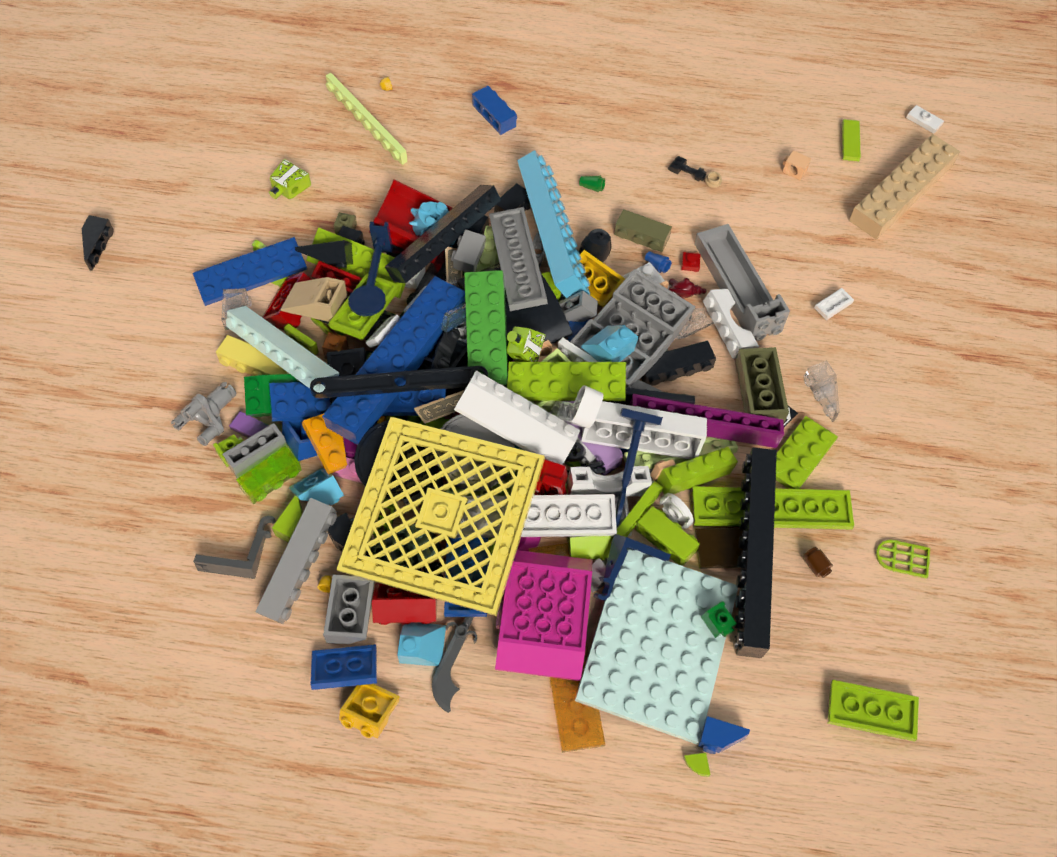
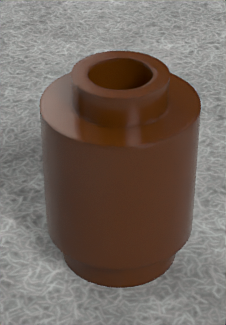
M813 547L803 555L805 563L816 577L821 576L824 578L832 572L833 564L821 549Z

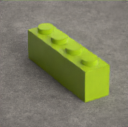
M725 447L664 468L656 481L663 486L662 492L664 495L666 493L676 494L693 488V486H698L731 474L738 461L730 448Z

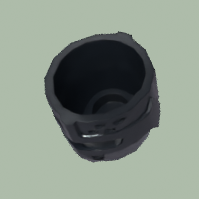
M602 229L590 231L581 242L579 254L585 250L599 261L604 262L612 248L611 236Z

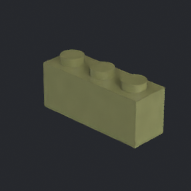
M623 209L616 223L614 235L663 252L670 238L672 226Z

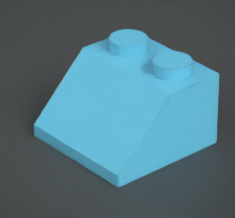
M625 325L606 326L583 343L581 348L598 362H621L634 352L638 336Z

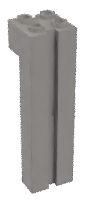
M729 224L697 233L695 246L720 289H728L735 301L731 310L741 327L751 331L757 341L764 339L766 334L770 336L781 333L790 310L780 294L776 295L775 300H773Z

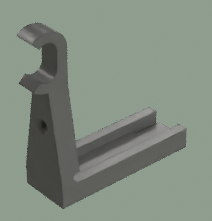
M265 516L260 520L256 536L247 557L249 561L196 554L193 562L197 571L255 579L265 539L272 537L269 531H264L267 523H276L273 516Z

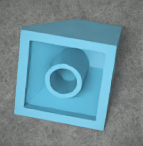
M324 468L317 470L289 487L290 491L300 500L309 501L312 498L327 505L337 503L344 496L334 476L327 474Z
M416 622L404 624L400 634L397 654L399 663L439 666L443 658L446 625Z

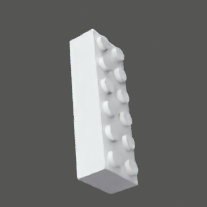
M602 401L593 425L589 429L582 427L581 442L629 449L634 421L621 417V409L626 408L663 417L661 425L645 424L637 451L685 459L698 457L707 437V418Z

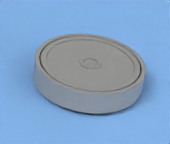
M462 414L453 417L441 428V430L515 448V445ZM435 450V452L437 453L438 457H440L441 455L445 454V453H443V452H440V451H436V450ZM455 456L457 462L464 459L463 457ZM452 457L441 462L445 469L455 464ZM473 460L477 467L484 464ZM469 462L461 466V469L465 474L473 470L474 467ZM437 464L439 472L442 471L440 465ZM493 465L496 472L503 469L502 467ZM490 467L480 472L483 479L494 474ZM458 469L448 473L451 481L462 476ZM509 472L500 476L501 481L508 475ZM478 474L467 479L470 486L481 481ZM495 479L487 483V486L490 488L499 482ZM465 481L455 485V487L464 490L468 488ZM482 486L474 491L484 490L485 487Z

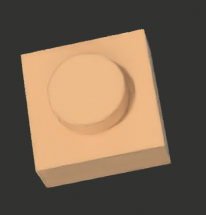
M673 459L668 461L661 460L654 465V469L650 473L653 481L658 479L664 468L676 465Z

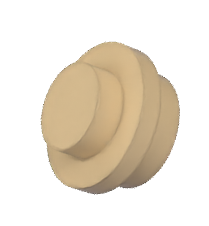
M715 171L710 172L705 178V183L712 188L719 187L722 183L721 175Z

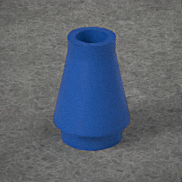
M651 251L645 256V261L650 262L659 273H666L671 267L672 262L669 260V257Z

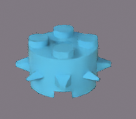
M424 202L420 205L419 209H411L415 219L409 222V224L412 225L415 234L421 236L449 211L442 202Z

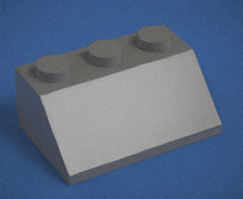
M332 576L323 633L326 643L351 644L366 640L375 581L357 576Z

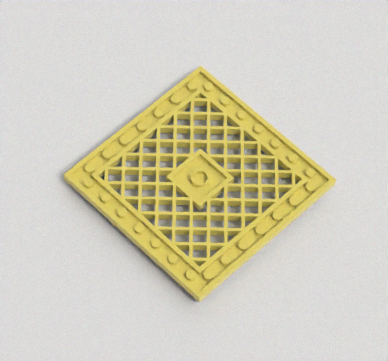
M390 417L337 570L497 616L545 456ZM416 446L424 447L426 449L419 452ZM413 447L417 454L407 459L403 452ZM435 450H436V451L443 452V453H445V454H443V455H441L440 457H438V455H437V453L435 452ZM433 452L436 459L425 464L422 457ZM401 454L404 461L398 463ZM455 456L463 457L464 459L457 462ZM452 457L455 464L445 469L441 462ZM420 459L423 466L413 471L410 463ZM473 460L484 464L477 467ZM471 462L474 469L464 474L461 466ZM439 464L442 471L432 476L429 468ZM493 465L502 467L503 469L496 472ZM407 466L410 473L400 478L397 470ZM490 467L494 474L483 479L480 472ZM458 469L462 476L451 481L448 473ZM426 471L429 478L419 483L416 475ZM510 472L513 479L503 484L500 476ZM393 474H395L397 480L391 483ZM478 474L481 481L470 486L467 479ZM445 476L449 483L438 488L435 481ZM413 478L417 485L406 490L403 483ZM497 479L500 486L490 491L487 483ZM465 481L468 488L458 493L454 486ZM433 483L435 489L428 488L425 495L422 488ZM401 485L404 492L394 497L391 489ZM514 485L510 496L506 489ZM484 486L488 493L477 499L474 490ZM449 488H452L455 495L444 491L448 490ZM420 490L423 497L413 502L410 494ZM504 491L507 499L497 504L493 496ZM388 492L391 499L384 502L386 494ZM469 493H471L475 499L470 503H468V499L466 497H463ZM407 497L410 504L400 509L397 501ZM491 498L494 506L484 511L480 503ZM394 504L397 511L387 516L384 508ZM422 504L420 513H418L416 506ZM478 505L481 513L471 518L467 510ZM507 505L505 515H503L500 508ZM413 509L416 517L406 521L403 514ZM497 510L501 518L491 523L487 515ZM381 512L384 518L377 521ZM465 512L469 520L461 523ZM400 516L403 524L393 528L390 521ZM484 517L488 525L477 530L474 522ZM387 523L390 531L380 535L377 528ZM416 523L415 527L421 530L413 534L409 526ZM471 524L475 532L464 537L461 529ZM501 524L499 534L497 535L494 527ZM406 528L410 536L400 541L396 533ZM492 530L495 538L485 543L481 535ZM373 532H375L377 538L370 541ZM429 532L439 534V536L432 539ZM459 532L462 540L452 545L448 537L456 539ZM426 534L429 541L419 546L416 538ZM393 535L397 543L387 548L383 540ZM478 537L482 545L471 550L468 542ZM445 539L449 547L439 552L435 544ZM413 541L416 549L406 554L403 545ZM380 542L383 551L373 555L370 547ZM465 544L469 552L458 557L454 549ZM495 544L493 553L491 555L488 550V547ZM432 546L436 554L426 559L422 551ZM400 548L403 556L393 561L390 552ZM485 549L489 558L478 563L475 554ZM452 551L455 560L445 564L442 556ZM419 553L423 561L412 566L409 558ZM386 555L389 562L379 560V558ZM472 557L476 565L465 570L461 562ZM439 559L442 567L432 572L429 563ZM406 560L409 568L398 564ZM489 563V566H488V569H487V572H486V575H485L484 572H483V570L481 569V567H483V566H485V565H487V564ZM459 564L462 572L452 577L448 569ZM426 566L429 573L418 571V569ZM479 570L483 578L472 583L468 574ZM445 571L449 579L437 575ZM465 577L469 585L457 581Z

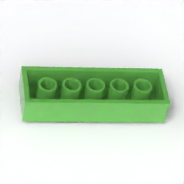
M503 270L465 272L468 366L485 367L488 371V378L507 388V324Z

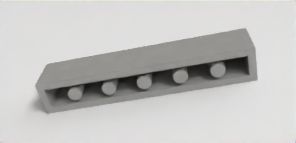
M312 498L309 499L255 611L256 613L281 624H284L289 619L292 613L291 607L294 601H297L300 597V588L303 582H306L309 578V569L312 563H315L318 559V550L321 544H324L327 540V531L330 525L332 526L336 521L337 511L332 506Z

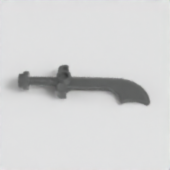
M465 617L459 626L455 622H449L446 625V630L450 626H455L456 629L433 676L432 692L437 704L448 713L451 711L450 704L453 696L460 690L451 680L453 664L468 635H474L475 639L473 642L474 644L477 642V634L474 631H468L474 617Z

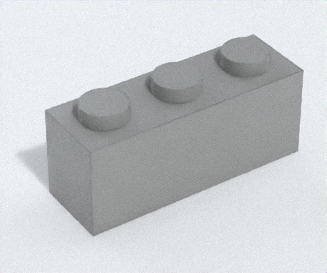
M273 423L223 453L227 465L238 479L287 449L288 446L284 436Z

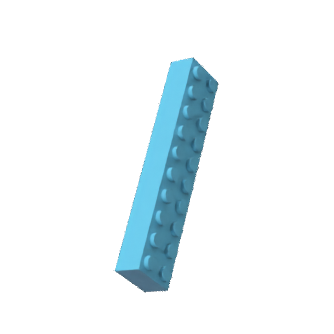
M534 150L517 161L554 284L566 298L581 291L590 294L588 288L590 283L587 277L584 276L586 270L583 264L580 263L582 258L578 250H576L577 243L571 236L573 231L570 225H568L569 218L563 211L565 206L560 200L561 194L556 188L558 184L555 178L552 177L554 172L550 165H546L544 157L542 155L539 156Z

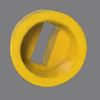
M389 77L383 78L380 81L382 90L389 91L393 89Z
M325 575L321 577L317 588L322 592L330 593L332 576Z

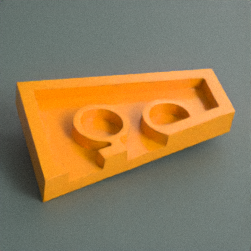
M323 414L304 420L302 426L327 474H331L346 468L347 460L343 437L326 427L322 417Z

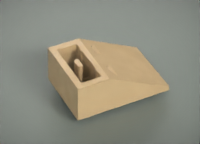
M325 277L297 282L291 289L281 311L330 322L347 298L345 281Z

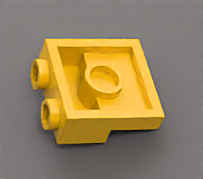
M375 684L357 685L340 709L339 720L345 728L352 729L354 727L360 730L364 737L371 738L373 736L378 739L388 723L389 716L398 704L400 696Z

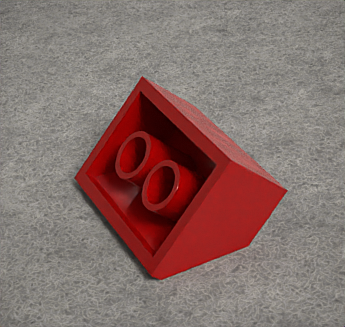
M304 272L285 279L262 318L281 330H284L287 324L297 328L301 323L300 319L302 316L281 311V308L295 283L312 279Z
M377 582L372 597L373 623L387 625L390 623L410 624L411 622H420L422 624H430L436 622L437 599Z

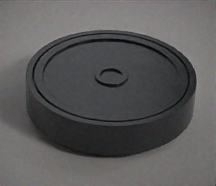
M389 420L381 422L368 430L357 446L354 462L355 469L365 487ZM416 446L419 452L426 449L424 447ZM413 447L403 452L407 459L417 454ZM431 452L422 458L425 464L434 460L435 456ZM401 454L398 463L404 461ZM420 459L410 463L413 471L423 466ZM436 465L429 468L432 476L434 475ZM407 466L397 470L400 478L410 473ZM426 471L416 475L419 483L429 478ZM393 474L391 483L397 480L395 474ZM413 478L403 483L406 490L417 485ZM401 485L391 489L394 497L404 492ZM417 490L414 493L410 494V497L418 494L420 490ZM388 492L385 497L386 500L391 499Z

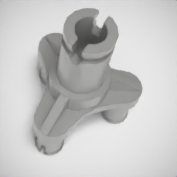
M222 382L207 397L201 394L195 395L192 398V402L181 410V413L171 421V424H174L173 427L176 430H181L184 425L193 420L204 424L208 428L197 437V440L203 446L208 445L213 438L224 432L219 411L236 396L235 389L231 385L225 388L227 382Z

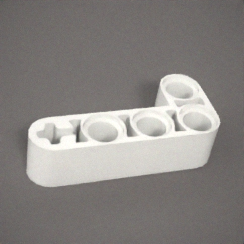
M583 385L574 403L556 401L551 409V414L566 423L589 429L593 425L603 400V393Z

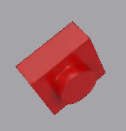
M683 252L681 270L699 272L701 254Z

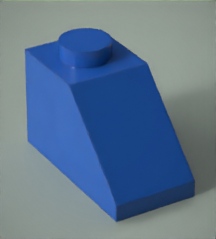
M707 716L698 747L703 748V751L706 753H720L744 740L749 735L750 729Z

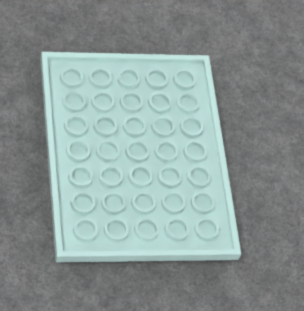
M627 548L628 553L617 575L611 595L604 602L575 701L698 745L726 637L722 635L715 638L701 616L722 601H724L726 609L732 615L738 588L735 584Z

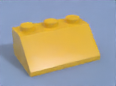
M583 250L580 254L582 258L580 263L583 264L586 270L584 276L587 277L590 286H588L589 295L597 300L598 305L604 308L613 298V293L624 282L625 278Z

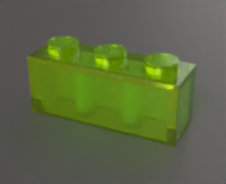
M284 446L237 478L236 481L252 504H255L265 499L267 494L273 490L279 489L290 478L296 477L302 469L296 457Z

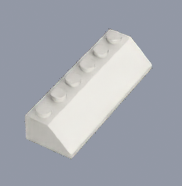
M478 371L474 373L454 409L525 451L544 455L545 460L561 465L566 460L580 432L573 425L566 423Z

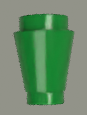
M601 175L581 176L579 185L595 192L603 191L605 188V178Z

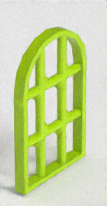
M886 540L877 547L876 559L885 569L928 578L930 548L898 540ZM887 543L894 544L891 548L883 547L882 545ZM897 544L911 547V550L908 552L897 550ZM914 548L927 551V556L915 554ZM879 550L893 552V558L879 556ZM896 554L909 555L910 561L896 560ZM913 558L926 559V566L914 564ZM882 560L892 562V567L887 566ZM895 564L908 565L909 571L897 569ZM912 568L926 569L925 574L912 572Z

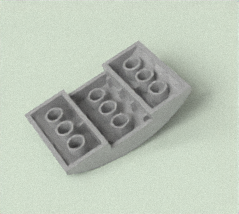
M634 269L613 293V298L593 320L590 319L570 342L586 352L581 348V345L606 326L625 325L638 336L634 352L621 361L626 362V385L631 386L668 349L688 321L695 306Z

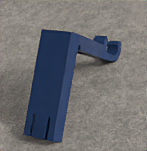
M615 534L611 543L604 577H599L600 581L605 582L602 594L595 593L593 594L594 597L601 600H606L610 597L617 575L628 553L627 548L640 551L663 561H669L671 554L628 537Z

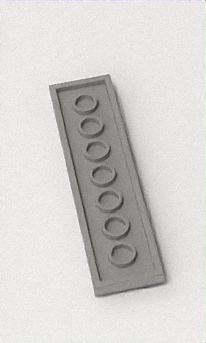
M524 207L490 213V222L500 268L504 273L505 290L510 311L548 304Z

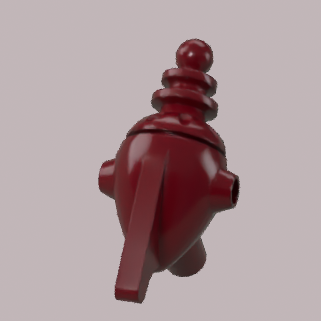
M673 278L669 280L671 287L668 290L676 293L683 299L707 292L706 288L694 285L688 278H684V280L679 282Z

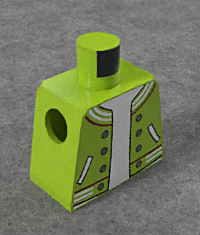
M284 159L270 176L272 189L269 191V194L274 199H277L280 195L288 199L294 198L311 186L309 173Z
M514 327L507 335V340L509 341L507 354L515 362H538L546 335L529 328Z

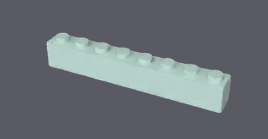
M247 306L227 310L226 327L308 388H310V383L315 378L339 376L338 371ZM316 384L313 389L316 392H322L325 387L322 384Z

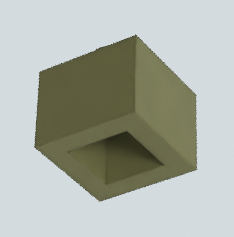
M339 212L334 223L335 234L338 235L342 226L356 229V216Z

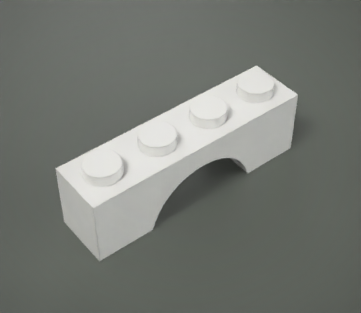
M710 290L703 303L732 359L737 357L739 349L758 348L759 345L752 332L741 328L732 319L730 309L735 304V301L729 290Z
M648 466L633 467L631 480L626 488V496H643L651 486L652 481ZM570 467L566 481L568 494H615V496H619L624 471L615 475L603 476L594 473L590 467Z

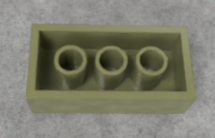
M776 347L739 349L735 362L744 412L783 419L785 423L789 409Z

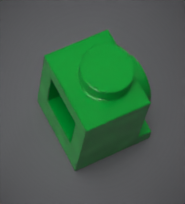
M724 601L707 610L701 616L715 638L720 635L723 637L728 636L734 631L733 627L737 624L726 609Z

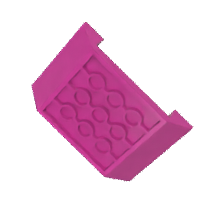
M516 551L505 587L495 670L581 681L592 581L591 559Z

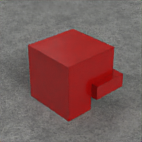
M544 460L534 495H566L565 484L568 478L566 466Z

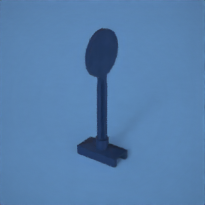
M370 221L369 229L374 253L367 285L355 289L348 298L350 309L360 316L377 314L386 304L385 294L380 288L375 286L382 252L392 253L393 249L388 222H385L384 226H375L374 222Z
M626 408L621 409L620 416L634 422L632 426L633 435L622 477V488L616 505V527H618L622 515L626 488L631 480L641 433L644 432L645 424L661 425L663 417Z

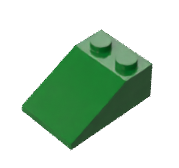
M291 374L244 377L246 415L251 417L271 416L269 383L300 381Z

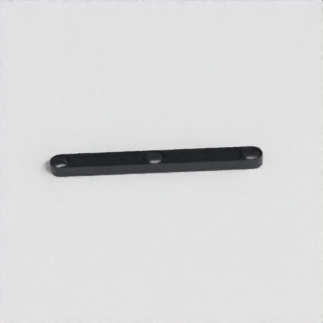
M467 366L321 377L311 381L310 392L315 398H332L467 387L476 371L483 373L487 377L488 371L483 366ZM397 378H403L406 383L403 386H398L394 381ZM316 384H322L325 387L322 392H316L313 388Z

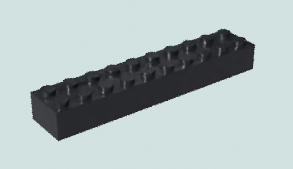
M752 447L750 454H746V459L742 464V473H745V479L741 482V492H744V498H741L740 510H743V517H740L739 529H742V536H739L738 540L741 556H738L737 568H740V575L737 576L736 587L739 588V595L736 596L735 607L739 609L738 616H735L737 624L734 626V628H738L737 636H734L733 648L737 649L736 656L762 658L770 649L777 450Z

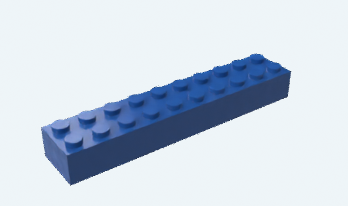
M434 276L356 375L418 370L424 359L428 357L438 344L444 331L453 325L466 308L465 291ZM397 378L394 381L398 386H403L406 383L403 378ZM400 392L337 397L322 416L328 429L358 445L364 434L377 423Z

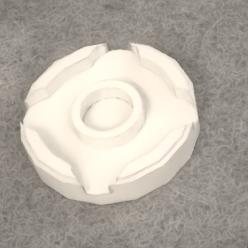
M666 493L660 498V505L663 504L664 506L662 508L663 512L672 522L682 525L683 529L693 524V515L681 499L671 493Z

